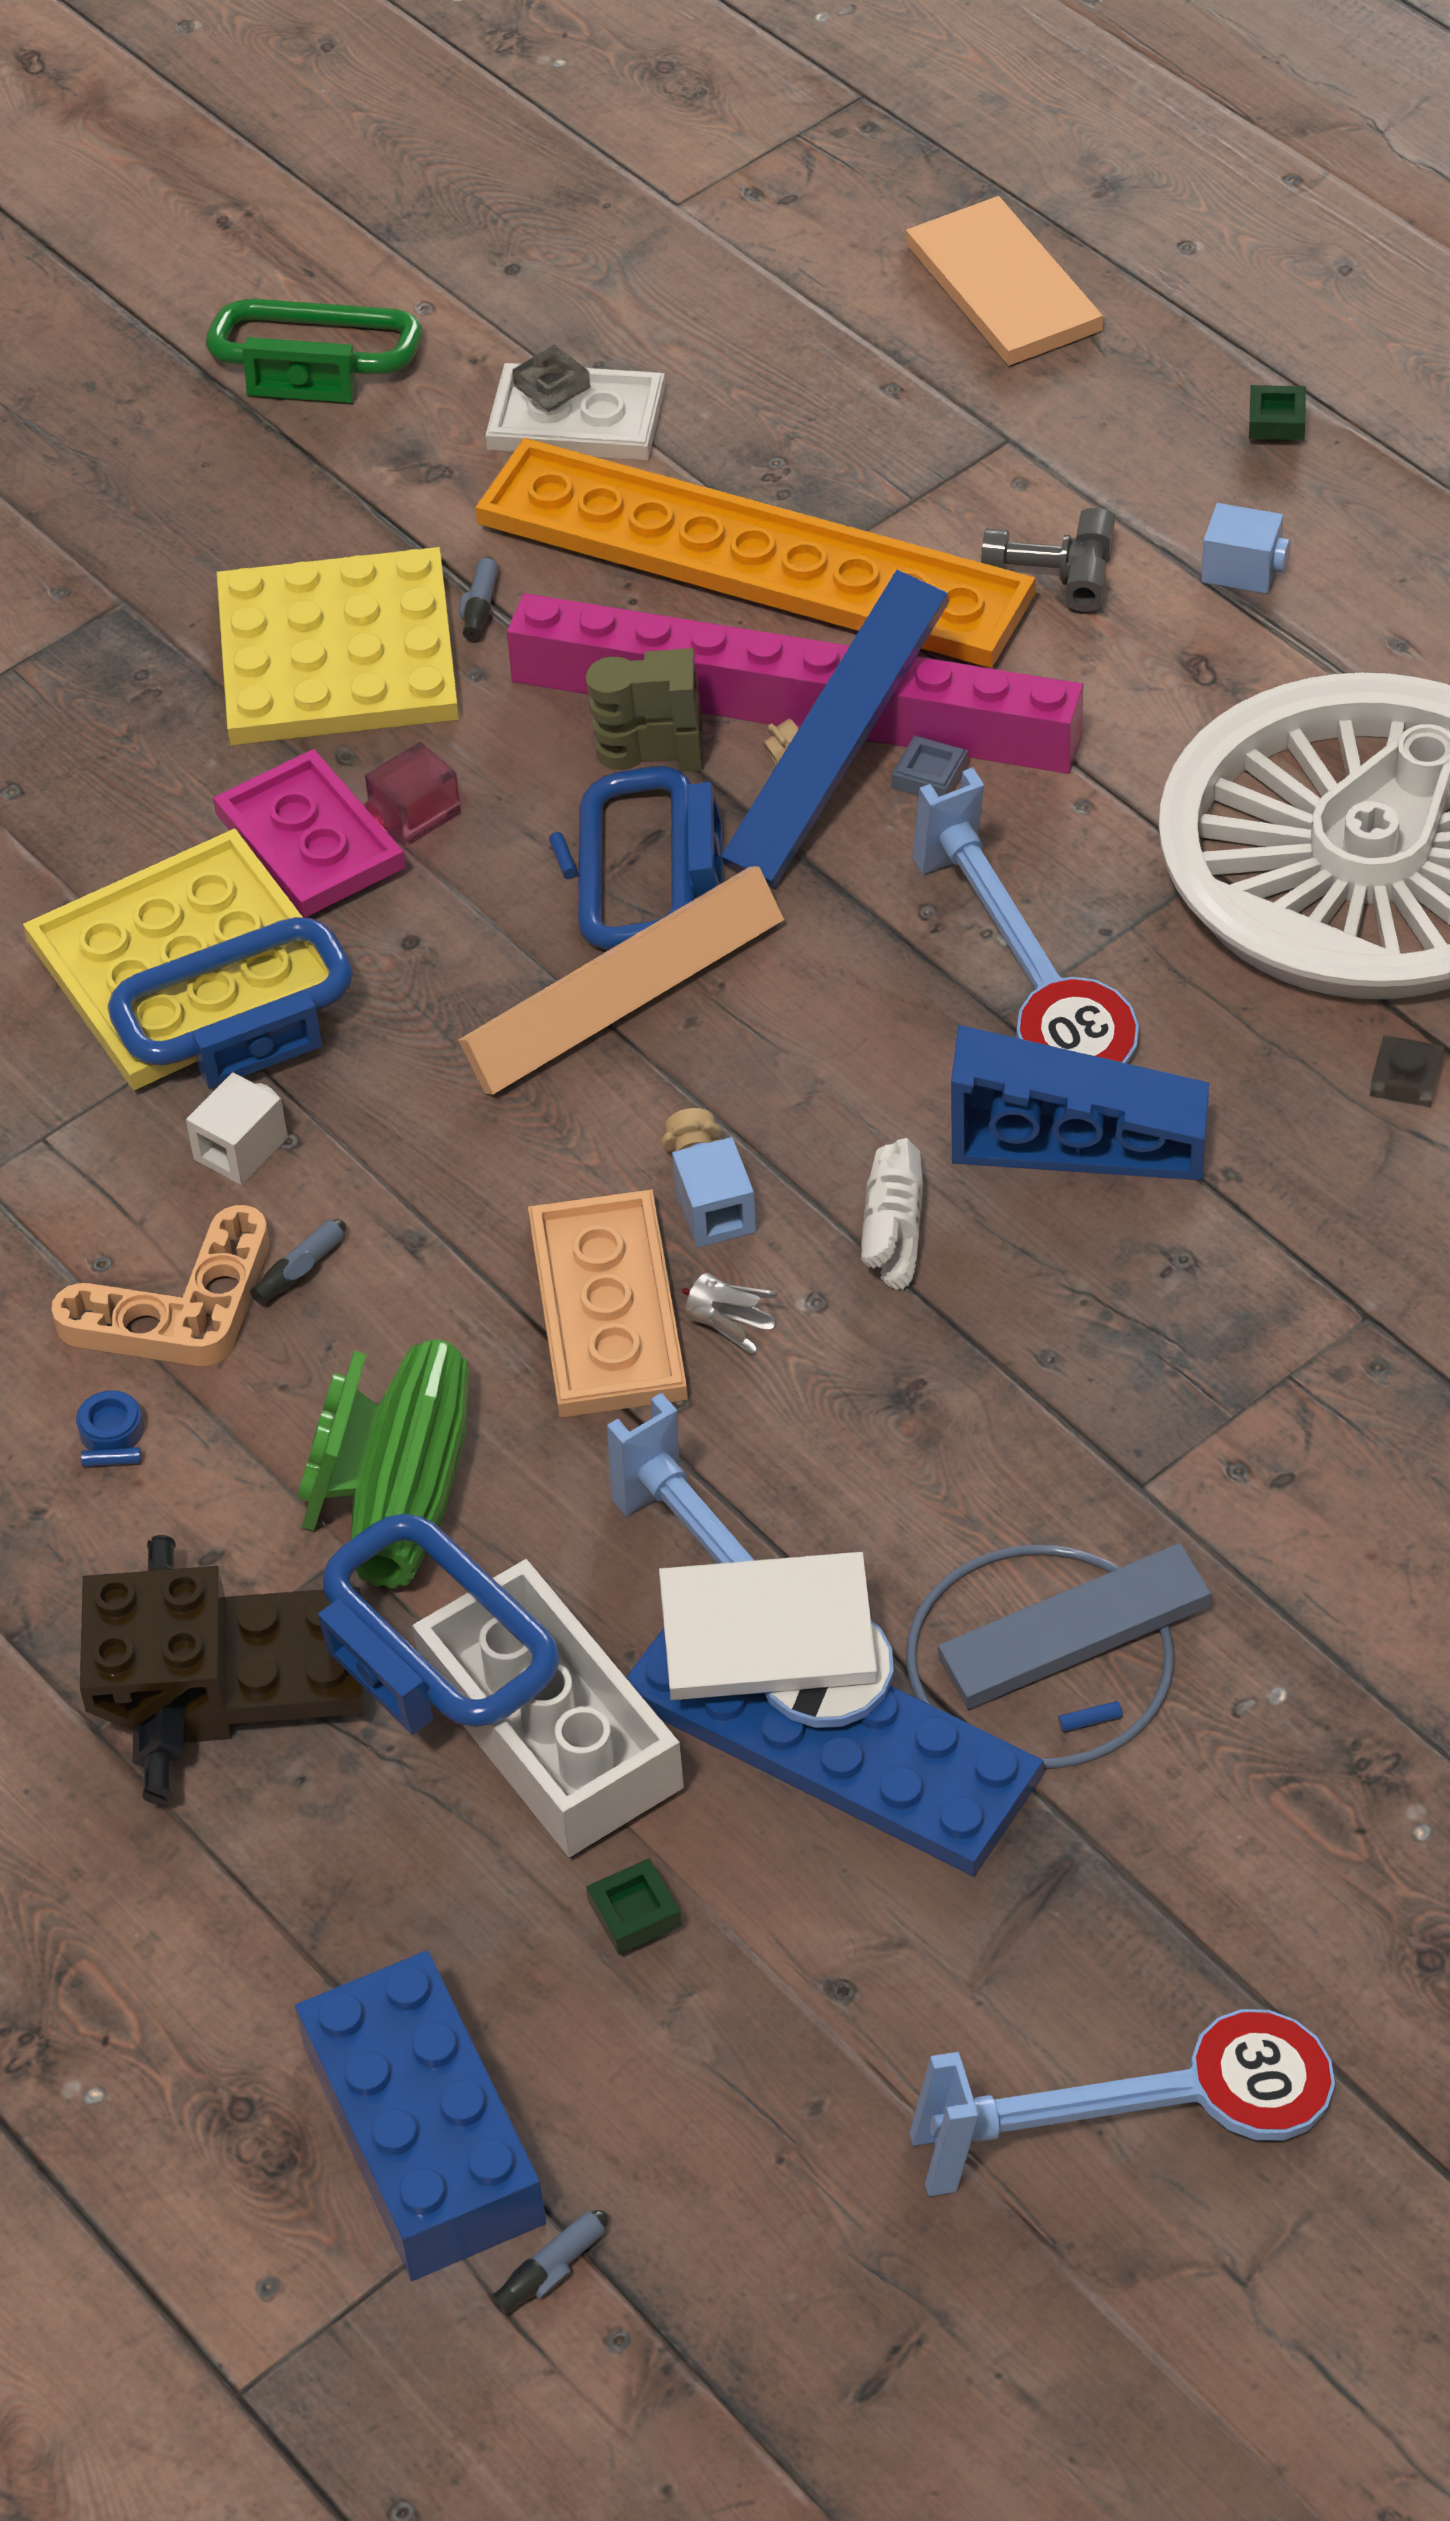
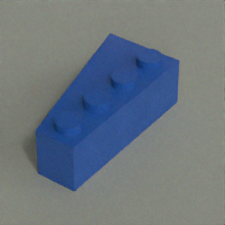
M958 1025L951 1077L952 1164L1203 1181L1209 1082Z

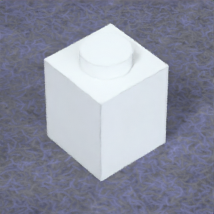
M233 1072L186 1119L193 1159L241 1186L288 1139L281 1098L267 1085L262 1083L254 1084Z

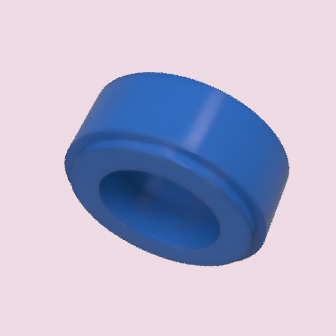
M109 1390L92 1395L81 1404L76 1415L81 1442L88 1450L133 1448L141 1439L144 1431V1423L138 1402L131 1395L121 1391Z

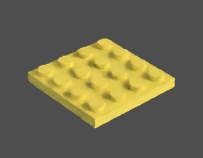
M440 547L217 572L227 730L230 745L459 720Z
M234 828L24 923L23 927L26 940L134 1091L198 1060L194 1056L178 1063L163 1066L147 1064L133 1058L123 1046L110 1021L107 1009L111 993L123 980L136 973L280 920L302 916ZM296 941L142 997L133 1004L132 1010L143 1032L149 1039L164 1041L323 982L329 973L312 944Z

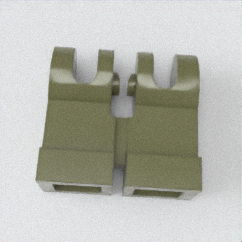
M694 648L644 651V660L630 661L623 657H605L594 662L588 668L586 684L590 695L589 705L593 716V733L596 737V755L601 764L611 769L624 770L637 766L641 762L678 761L679 771H702L703 723Z

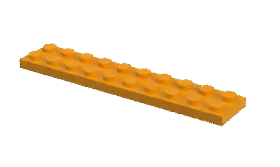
M525 437L475 507L477 524L857 631L862 627L895 571L900 570L948 592L949 604L921 649L993 668L1035 596V577Z

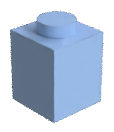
M1217 503L1203 540L1202 582L1268 594L1275 572H1285L1290 555L1291 540L1282 538L1283 514Z
M733 1137L710 1143H699L690 1148L672 1152L675 1194L696 1248L756 1233L754 1191Z

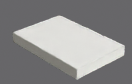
M504 363L485 435L487 450L514 452L525 437L594 457L649 461L666 388L665 373Z
M863 1552L659 1568L670 1700L877 1683Z

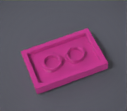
M315 749L213 797L216 815L229 830L234 828L237 830L303 918L406 868L404 851Z

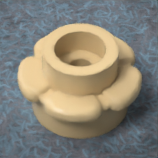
M790 718L778 726L772 723L768 725V732L771 737L763 741V745L775 766L799 729Z
M701 1108L680 1110L667 1119L665 1123L666 1134L662 1138V1146L665 1151L674 1152L690 1148L699 1143L722 1140V1128L715 1123L713 1114L708 1110Z

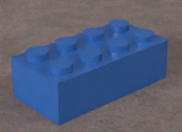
M428 1950L295 2004L304 2049L411 2282L547 2224L539 2178Z

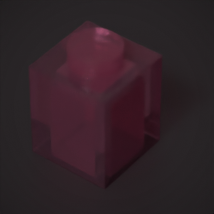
M421 741L365 774L368 796L365 808L385 831H388L405 847H408L461 814L456 772Z

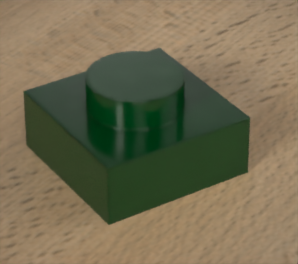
M1251 385L1249 439L1304 440L1306 386Z
M650 1858L586 1886L588 1902L618 1955L682 1926L680 1910Z

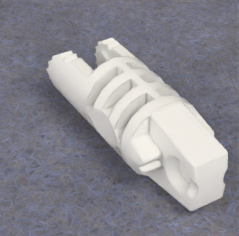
M908 1138L897 1140L894 1144L885 1145L876 1150L871 1174L867 1181L862 1229L861 1260L873 1269L876 1266L881 1267L882 1271L880 1273L882 1276L880 1278L896 1291L900 1288L904 1290L906 1286H909L915 1273L923 1196L920 1150Z

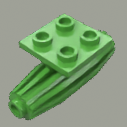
M434 1339L424 1341L421 1345L416 1343L411 1346L410 1350H407L379 1406L357 1389L367 1354L354 1350L347 1374L333 1373L296 1499L308 1502L301 1528L311 1531L315 1530L324 1498L353 1495L350 1540L377 1521L392 1515L410 1514L421 1516L438 1527L440 1526L445 1514L467 1424L469 1362L467 1358L461 1356L462 1352L457 1350L454 1345L443 1340ZM398 1541L384 1548L355 1571L358 1573V1578L363 1581L367 1580L374 1586L380 1587L382 1585L388 1586V1588H397V1585L405 1586L414 1578L426 1552L412 1541Z

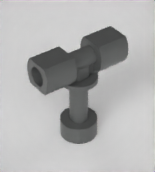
M1102 508L1082 510L1076 538H1071V535H1064L1062 546L1010 542L1009 530L986 528L983 536L981 563L1002 569H1007V564L1060 568V580H1067L1068 578L1067 606L1082 612L1101 609L1105 588L1106 562L1110 560L1113 544L1115 514Z

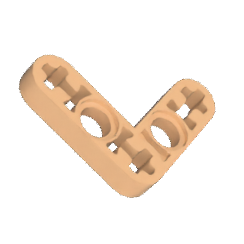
M234 1205L216 1214L209 1226L183 1298L91 1283H77L67 1286L58 1292L52 1301L51 1311L59 1338L66 1344L78 1348L193 1366H211L220 1363L229 1356L234 1348L252 1299L250 1290L257 1285L269 1252L270 1239L264 1215L256 1208L247 1205ZM241 1232H248L240 1237L237 1245L238 1256L232 1255L230 1240L237 1239ZM221 1276H229L239 1281L234 1289L223 1294H215L205 1289L210 1281ZM84 1310H91V1311H92V1312H85V1313L83 1314V1311H84ZM206 1314L212 1315L214 1331H207L203 1339H195L194 1337H200L204 1333L208 1322ZM82 1315L81 1320H73V1319H72V1318H80V1316ZM140 1316H152L160 1321L157 1327L146 1333H133L126 1329L130 1321Z

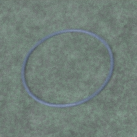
M1023 1545L1005 1548L977 1557L958 1567L941 1580L927 1595L919 1607L910 1628L907 1640L906 1661L908 1676L915 1697L931 1705L924 1693L917 1669V1642L922 1624L929 1610L941 1594L964 1575L994 1561L1016 1556L1040 1554L1077 1559L1100 1567L1109 1573L1121 1567L1094 1554L1055 1545ZM1169 1625L1159 1628L1164 1649L1163 1673L1157 1693L1143 1715L1129 1729L1102 1746L1072 1756L1044 1758V1769L1074 1766L1105 1756L1125 1745L1149 1724L1164 1702L1172 1680L1174 1647Z

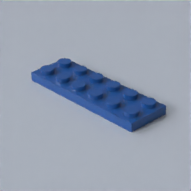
M664 1627L626 1677L661 1721L973 1877L982 1867L1044 1775L1043 1759L891 1685L884 1701L867 1717L842 1727L815 1728L790 1720L769 1703L764 1693L670 1700Z

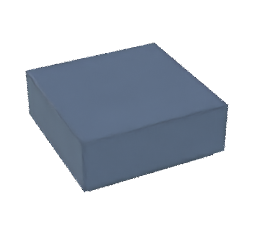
M914 735L892 772V789L919 796V788L931 784L938 797L953 792L962 777V771L968 767V750Z

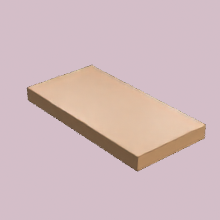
M1000 196L906 230V245L1008 366L1103 331V315Z
M653 1189L529 1206V1221L559 1418L651 1405V1399L660 1393H663L670 1402L688 1400Z

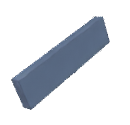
M1178 1543L937 1645L938 1658L967 1710L1206 1609L1211 1606L1212 1593L1182 1544Z

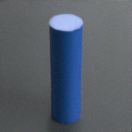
M560 832L551 834L549 841L564 878L572 879L576 877L578 872L563 834Z
M141 1447L81 1451L82 1467L142 1463Z
M1115 1701L1059 1715L1058 1722L1061 1731L1066 1732L1121 1718L1122 1711L1119 1702Z

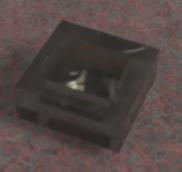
M556 345L549 347L512 369L514 387L548 413L591 388L589 370Z
M1383 1035L1371 1079L1370 1097L1431 1108L1443 1064L1445 1046Z

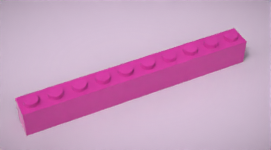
M523 593L507 630L512 682L589 694L586 684V672L594 662L602 658L613 656L623 657L630 661L644 660V651L694 648L701 713L764 724L772 723L776 726L790 718L798 728L802 725L849 648V645ZM916 656L866 738V741L908 747L915 735L968 750L969 758L1070 774L1083 734L1084 683Z

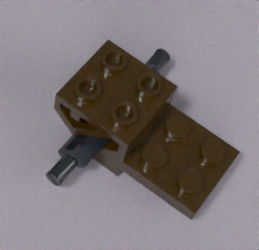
M166 1535L153 1536L151 1540L147 1541L148 1571L83 1576L80 1692L85 1711L111 1723L133 1730L132 1762L144 1768V1790L142 1797L145 1801L153 1804H162L172 1798V1762L182 1755L184 1743L231 1739V1724L364 1714V1688L328 1653L318 1613L331 1603L325 1596L323 1589L225 1597L219 1566L175 1569L174 1549L176 1542L173 1538ZM352 1587L361 1596L360 1587Z

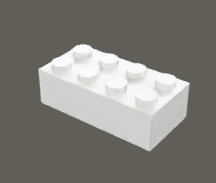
M525 1559L493 1579L549 1631L557 1643L560 1661L555 1677L541 1693L507 1718L493 1725L480 1727L463 1726L570 1858L684 1788L680 1742L530 1562ZM469 1593L412 1625L416 1650L467 1698L483 1699L494 1694L523 1672L532 1660L530 1651Z

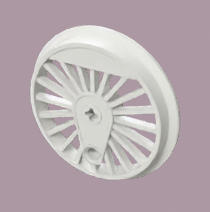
M1345 673L1307 678L1269 689L1236 704L1203 728L1185 747L1169 774L1160 803L1159 837L1161 852L1167 871L1186 904L1209 930L1239 958L1278 980L1306 990L1333 996L1356 999H1397L1427 995L1450 989V944L1447 945L1418 903V901L1450 925V811L1446 812L1450 809V685L1419 677L1389 673ZM1355 737L1388 738L1386 747L1360 765ZM1338 738L1346 778L1338 784L1311 746V742ZM1289 749L1321 795V798L1277 766L1268 757ZM1244 771H1248L1293 806L1232 781ZM1217 801L1270 823L1206 813L1213 802ZM1199 837L1264 847L1202 852ZM1273 870L1230 885L1212 876ZM1295 888L1274 903L1263 899ZM1326 894L1309 917L1299 913ZM1350 900L1344 931L1329 926L1328 923L1343 902ZM1393 901L1424 947V951L1400 954L1389 902ZM1373 903L1382 947L1358 938L1365 904Z

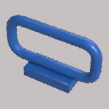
M651 766L605 775L592 783L583 794L579 807L578 924L581 935L591 945L604 950H610L662 919L611 927L602 923V810L605 803L613 797L624 794L662 789L670 792L671 909L662 917L664 918L693 901L695 897L698 898L724 882V864L721 858L724 852L723 819L711 781L691 784V781L679 770L667 766Z
M294 917L280 920L136 973L123 980L111 993L107 1009L110 1021L123 1046L133 1058L147 1064L164 1066L196 1056L200 1074L208 1089L219 1086L232 1072L243 1077L322 1047L317 1010L333 1004L350 988L353 971L350 960L337 937L325 924L312 918ZM296 941L312 944L329 973L328 977L317 985L164 1041L149 1039L143 1032L132 1010L133 1004L142 997Z
M410 1514L387 1516L351 1539L328 1560L322 1579L324 1594L331 1604L318 1613L328 1653L411 1735L433 1720L431 1704L444 1716L457 1724L472 1727L493 1725L516 1712L541 1693L554 1679L560 1660L558 1645L549 1631L446 1533L426 1518ZM404 1540L414 1542L530 1651L532 1655L530 1665L494 1694L483 1699L467 1698L351 1587L349 1582L351 1574L387 1546Z

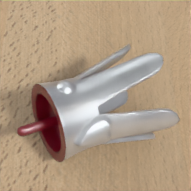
M709 1273L701 1275L691 1290L688 1288L682 1289V1293L688 1295L686 1303V1317L688 1320L714 1327L753 1355L756 1353L755 1345L745 1338L744 1330L731 1320L764 1330H771L776 1326V1320L773 1316L754 1308L760 1302V1298L777 1297L778 1292L729 1285Z

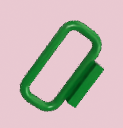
M243 299L222 307L216 314L207 332L206 347L214 358L222 362L244 365L246 393L249 396L352 403L357 392L356 373L388 374L408 366L415 357L422 341L423 327L415 315L393 308ZM247 320L388 329L401 332L396 347L383 353L354 352L353 345L254 337H247L245 343L228 341L233 327Z

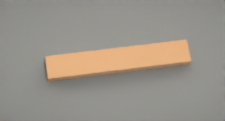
M748 867L475 1029L458 1041L484 1093L495 1094L784 920V917L760 867Z

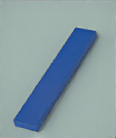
M900 570L895 571L722 853L721 858L725 866L738 872H742L748 867L759 866L768 886L773 889L776 888L949 604L948 592Z

